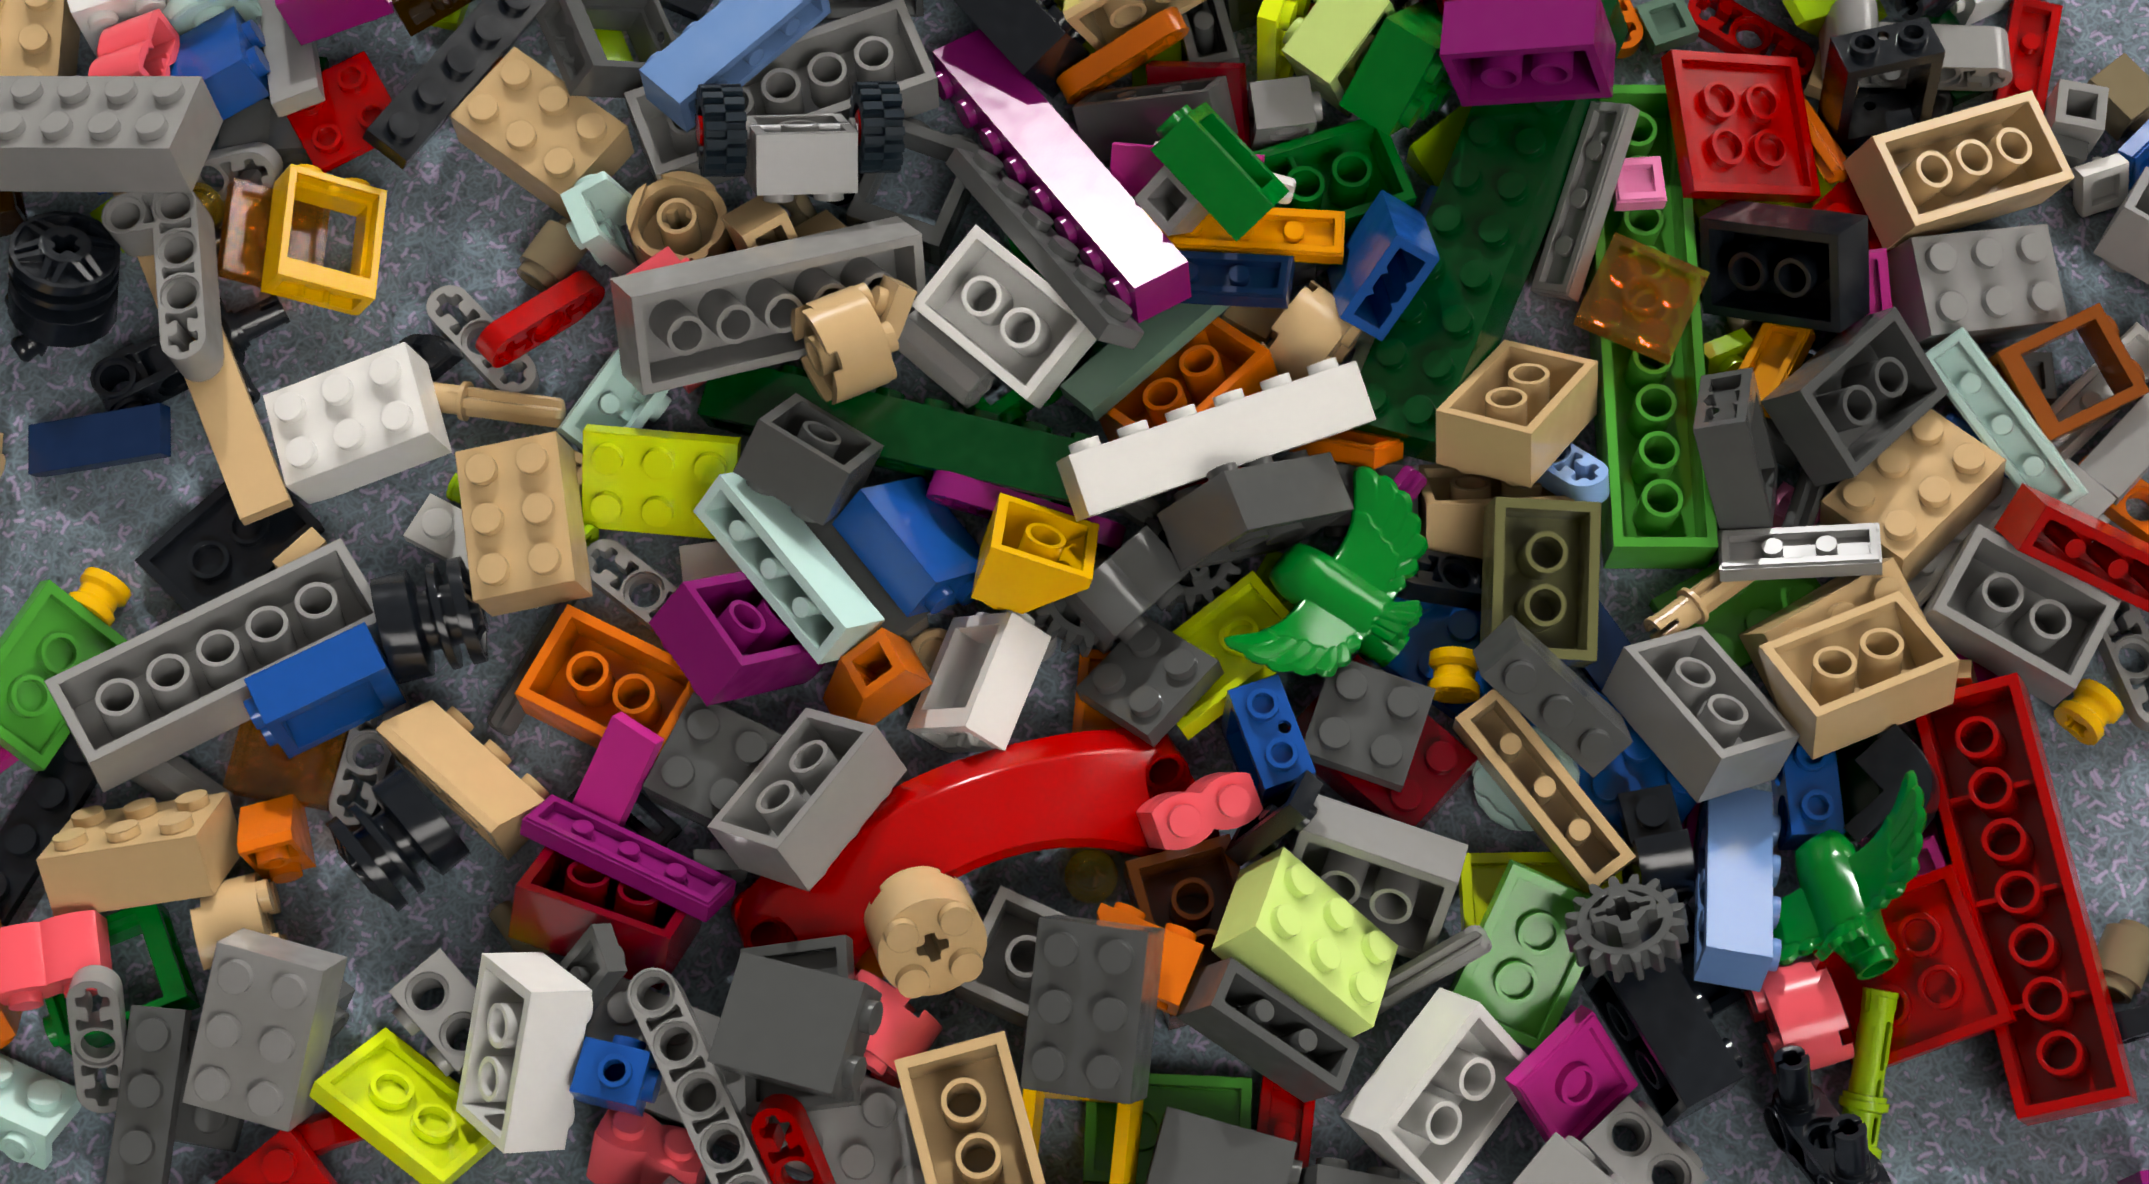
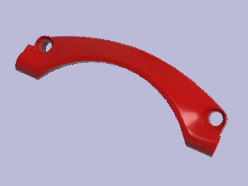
M1124 728L1065 733L1007 745L1005 751L999 749L988 750L937 767L892 788L888 797L879 804L860 828L856 837L846 845L827 869L823 878L814 885L810 892L761 876L734 899L731 906V915L744 948L847 935L853 939L855 967L865 951L871 946L864 926V915L868 903L870 902L872 905L875 898L881 892L880 885L893 874L907 868L930 866L940 869L941 873L952 878L954 876L958 878L972 870L1004 858L1056 848L1090 847L1116 850L1140 857L1166 851L1164 849L1148 847L1136 811L1147 800L1159 794L1185 792L1195 780L1190 774L1188 764L1168 733L1155 747H1152ZM1214 829L1205 840L1220 836L1219 830Z

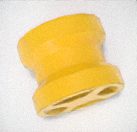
M88 567L79 579L81 584L79 589L69 592V595L111 627L115 621L113 613L117 608L124 607L132 594L125 583L116 576L100 568Z
M1445 646L1430 651L1428 665L1433 669V678L1428 681L1427 686L1436 689L1433 700L1449 704H1466L1479 699L1480 685L1475 681L1476 672L1479 669L1472 652L1473 649Z
M2082 679L2073 691L2074 697L2071 700H2063L2054 710V717L2057 723L2079 742L2086 745H2095L2104 736L2105 725L2114 724L2124 714V708L2117 696L2103 684L2091 679Z

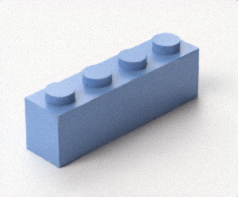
M720 0L718 5L700 20L690 23L683 30L682 34L666 48L652 54L645 65L639 69L647 100L684 131L689 132L696 126L695 99H697L696 90L699 84H741V87L744 86L831 13L829 0Z
M1745 788L1701 802L1696 835L1694 981L1760 992L1768 971L1776 972L1778 969L1782 943L1781 939L1773 938V929L1777 928L1779 922L1781 897L1773 896V887H1776L1779 880L1781 857L1773 854V847L1778 842L1781 817L1780 815L1773 814V792Z

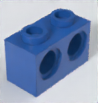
M1797 741L1776 779L1771 780L1774 813L1781 817L1778 838L1779 850H1797L1809 839L1831 829L1837 830L1843 835L1845 834L1836 751L1812 760Z

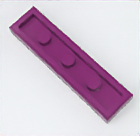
M551 794L522 819L520 835L703 922H707L734 896L736 881L555 795Z

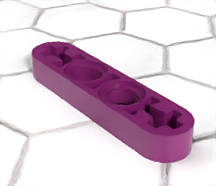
M944 470L933 471L926 497L935 503L989 520L1000 492L1074 516L1073 510L1070 507ZM1099 516L1084 519L1099 524L1096 552L1100 553L1105 548L1109 550L1108 554L1113 555L1122 546L1126 527Z

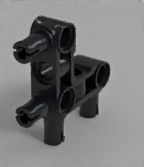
M234 214L214 225L217 257L249 243ZM272 294L270 297L236 313L232 310L227 311L220 298L222 326L253 405L259 401L260 393L255 388L243 365L245 351L247 347L251 346L249 341L284 323L290 322L278 297ZM159 335L137 346L131 343L110 356L103 358L96 363L90 376L91 385L100 397L107 412L162 403L189 389L184 376L162 351ZM129 381L122 390L112 392L114 387L120 382Z
M1795 1045L1785 1046L1777 1050L1774 1054V1063L1778 1087L1773 1093L1772 1103L1763 1107L1766 1126L1777 1147L1785 1152L1794 1166L1802 1171L1811 1184H1892L1886 1169L1868 1148L1867 1126L1865 1122L1862 1123V1119L1855 1114L1845 1113L1840 1115L1829 1102L1824 1092L1812 1083L1810 1057L1808 1054H1805V1050Z

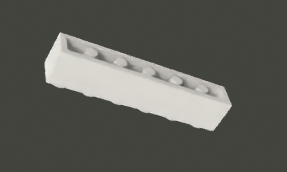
M1336 357L1329 358L1307 366L1306 369L1309 374L1307 377L1292 381L1289 372L1260 382L1261 392L1245 397L1242 388L1235 389L1213 397L1212 400L1215 405L1213 408L1197 413L1195 404H1190L1165 413L1167 423L1149 428L1145 419L1117 429L1119 439L1101 444L1097 435L1068 445L1071 454L1057 461L1056 464L1076 522L1206 479V474L1209 471L1223 464L1235 462L1239 468L1256 459L1274 456L1376 420L1356 360L1339 366Z

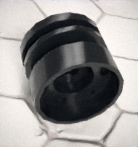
M53 211L38 214L19 224L10 236L8 315L15 328L33 341L51 347L66 348L91 344L108 334L117 321L120 245L99 220L76 212Z
M461 556L446 560L449 582L447 584H444L435 563L425 565L426 589L417 590L407 570L370 579L372 603L377 626L388 663L398 684L435 675L434 651L443 650L453 670L462 668L463 658L460 644L465 643L474 665L489 661L487 648V633L489 629L486 613L478 603L472 601L470 575Z
M400 766L371 787L373 795L382 809L377 815L373 817L355 802L347 806L362 825L353 834L337 816L326 823V826L332 833L339 855L372 894L391 904L397 912L408 904L406 899L393 885L404 876L419 895L426 890L421 877L415 869L419 863L425 861L436 872L445 875L471 854L470 850L442 814Z

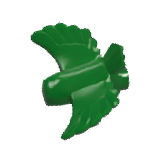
M1360 466L1356 468L1353 473L1354 509L1351 513L1349 529L1333 556H1330L1302 543H1297L1286 550L1277 560L1268 577L1281 596L1294 605V607L1278 623L1261 629V631L1224 638L1226 646L1242 653L1248 661L1265 665L1274 672L1294 671L1303 676L1316 673L1321 677H1332L1336 674L1338 668L1346 667L1350 664L1351 655L1359 651V655L1364 660H1373L1381 668L1388 665L1409 641V629L1419 623L1423 610L1419 600L1395 602L1398 592L1405 588L1406 579L1417 574L1419 570L1417 560L1425 554L1429 547L1427 539L1420 534L1421 519L1412 512V499L1409 493L1399 490L1392 478L1386 475H1378L1370 467Z
M1914 770L1905 773L1892 810L1886 816L1876 835L1859 851H1856L1854 845L1847 837L1833 829L1816 835L1796 850L1795 867L1800 888L1781 898L1779 922L1777 928L1773 929V938L1781 939L1782 943L1780 965H1790L1799 956H1809L1814 950H1818L1815 956L1821 962L1829 957L1832 952H1835L1853 969L1859 980H1867L1889 971L1898 963V958L1894 952L1896 946L1889 937L1880 909L1887 908L1891 899L1900 897L1904 893L1907 883L1919 873L1920 869L1917 857L1923 847L1922 833L1926 826L1927 812L1923 808L1925 801L1924 792L1918 785V778Z

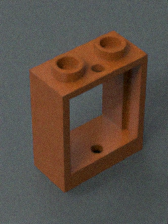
M2100 302L2016 342L1988 358L2051 443L2130 405L2149 393L2141 366L2130 357L2120 339L2117 324L2109 315H2106ZM2078 331L2114 395L2059 422L2025 363L2023 356Z

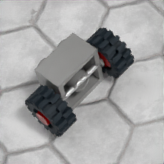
M897 81L854 82L852 96H850L851 111H849L848 121L841 113L746 115L744 110L745 98L743 97L741 84H699L696 90L695 137L697 140L696 151L697 157H699L698 166L701 176H744L756 196H763V201L788 203L794 200V195L813 194V199L817 201H841L846 193H858V173H898L901 170V165H903L902 152L905 150V143L903 141V136H905V126H903L904 109L901 107L903 99Z

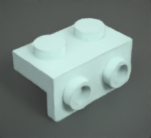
M601 171L597 174H589L580 178L574 184V187L560 194L571 219L566 224V228L571 239L580 250L587 248L601 267L606 264L619 275L630 272L638 267L621 229V226L626 224L627 208L632 198L628 191L605 171Z
M618 348L607 359L556 431L583 450V429L587 424L642 429L648 420L652 423L656 422L665 412L672 399L666 395L669 390L643 396L622 375Z
M0 1053V1151H3L10 1159L16 1162H27L45 1170L52 1161L53 1141L79 1112L82 1106L76 1095V1087Z

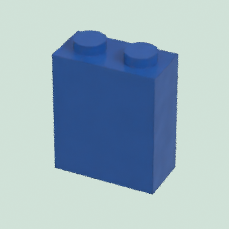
M234 6L179 36L180 48L177 60L170 65L171 76H202L223 121L270 95L267 74L271 71L269 62L263 53V47L266 46L264 35L252 19L245 21Z
M1384 190L1380 191L1345 242L1342 265L1330 264L1326 270L1339 318L1380 341H1383L1440 260L1424 214Z
M922 476L859 489L832 523L906 617L925 612L937 614L947 606L958 603L966 606L975 601V599L971 598L980 546L948 507L935 503L926 497L929 484Z

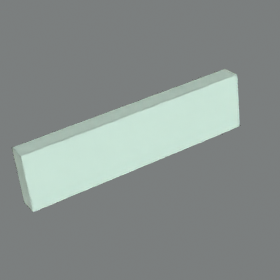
M1964 327L1959 328L1925 353L1949 390V393L1946 395L1981 442L2006 459L2005 474L2017 490L2024 483L2070 506L2089 493Z

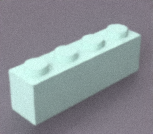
M734 472L718 475L693 512L818 665L839 660L841 656L878 630L885 621L884 617L806 523L791 511L789 505L774 496H766L755 492L747 485L746 479Z

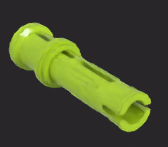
M1863 987L1851 1077L1848 1090H1843L1842 1095H1839L1838 1104L1843 1107L1842 1114L1858 1115L1862 1119V1123L1865 1122L1867 1126L1868 1148L1880 1160L1882 1159L1883 1151L1878 1148L1882 1114L1888 1113L1890 1106L1887 1103L1888 1098L1883 1097L1884 1081L1899 993Z

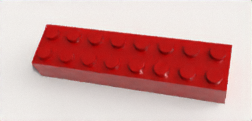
M2017 672L1955 688L1953 704L1918 717L1915 720L1924 755L1934 768L1939 780L1940 802L1938 810L1952 865L1956 867L2017 1020L1994 1029L2017 1119L2030 1126L2139 1103L2028 688Z

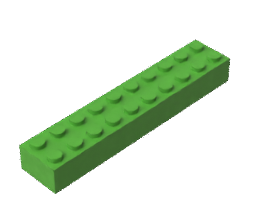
M1613 84V97L1600 98L1599 101L1630 104L1640 110L1625 158L1661 156L1667 202L1664 209L1614 212L1613 201L1611 200L1586 277L1590 358L1598 361L1597 414L1594 417L1596 458L1608 467L1610 487L1608 498L1601 503L1603 569H1706L1718 549L1716 515L1693 432L1700 380L1702 375H1706L1693 198H1683L1665 85Z

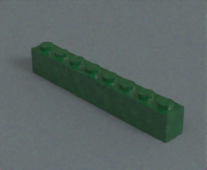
M781 365L779 371L763 367L708 380L697 414L709 427L750 437L759 418L797 393L884 445L874 465L875 467L917 477L922 476L930 480L935 470L950 471L1070 508L1072 507L1056 462L1071 454L1068 445L1093 437L1081 432H1072L1070 438L1052 434L1051 428L1033 421H1022L1021 426L1002 422L1003 418L1001 416L980 409L973 410L972 415L953 411L954 407L951 404L933 398L924 399L923 404L905 400L906 396L901 392L885 387L876 388L875 393L868 391L832 405V400L826 402L820 397L805 370L789 365Z

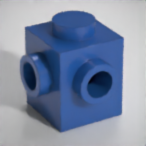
M614 1035L612 1042L585 1036L569 1091L578 1102L642 1117L646 1102L654 1104L657 1099L662 1075L656 1069L657 1064L651 1051L645 1050L647 1045L645 1042L623 1035Z

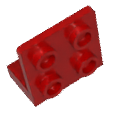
M365 51L321 72L325 94L324 102L287 115L314 166L319 167L323 173H327L375 149L363 139L364 133L392 101Z

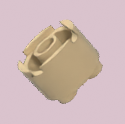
M671 171L662 174V179L648 186L647 183L643 184L630 199L626 213V223L639 265L667 246L670 247L679 260L687 257L692 261L724 254L733 244L721 216L728 213L725 202L716 191V187L708 179L698 174L686 171Z
M1312 280L1308 288L1305 286L1289 304L1288 309H1285L1271 328L1273 331L1270 335L1272 340L1268 345L1264 342H1261V345L1270 350L1278 375L1289 372L1291 380L1294 381L1309 376L1306 367L1320 361L1336 357L1337 362L1341 364L1357 343V338L1363 331L1339 318L1334 296Z
M864 282L846 287L792 309L791 329L794 341L796 342L804 338L807 355L800 357L812 385L824 401L832 400V405L888 384L897 378V371L891 354L899 350L897 335L888 321L880 322L875 312L874 298L869 287Z
M918 866L899 871L880 885L881 892L875 898L872 905L869 902L866 908L864 926L882 973L899 990L900 994L911 999L921 996L939 995L959 987L964 982H971L981 974L983 958L987 947V934L982 919L963 882L955 876L952 878L941 873L938 868Z
M257 872L224 880L213 896L193 898L200 900L201 907L190 909L195 942L204 971L212 967L217 941L242 928L288 940L286 934L281 935L280 932L275 930L273 914L281 913V904L274 881L262 880Z

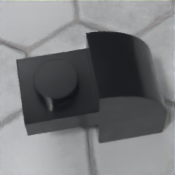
M1894 724L1855 759L1861 769L1883 791L1843 827L1862 848L1876 835L1886 816L1892 810L1905 773L1914 770L1918 778V785L1924 792L1925 801L1923 808L1927 812L1924 830L1930 825L1938 810L1940 785L1934 768L1917 745Z
M1671 784L1617 794L1615 802L1626 844L1636 856L1624 868L1627 881H1629L1632 874H1638L1640 884L1646 886L1649 881L1657 878L1660 880L1662 892L1674 888L1677 893L1678 903H1689L1695 891L1694 857L1688 828H1682Z

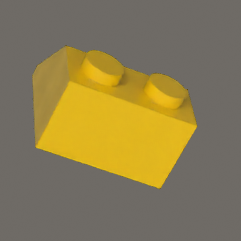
M1000 492L981 542L971 598L982 601L987 606L996 610L1007 609L1024 614L1088 589L1093 580L1099 524L1087 520L1076 522L1075 516Z

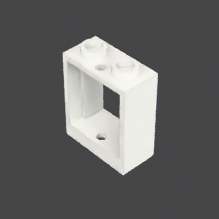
M1006 610L1004 613L989 614L977 612L973 616L953 617L929 673L933 684L921 692L906 729L948 753L985 752L992 749L1005 751L1051 636L1035 627L1034 618L1026 613L1019 614Z

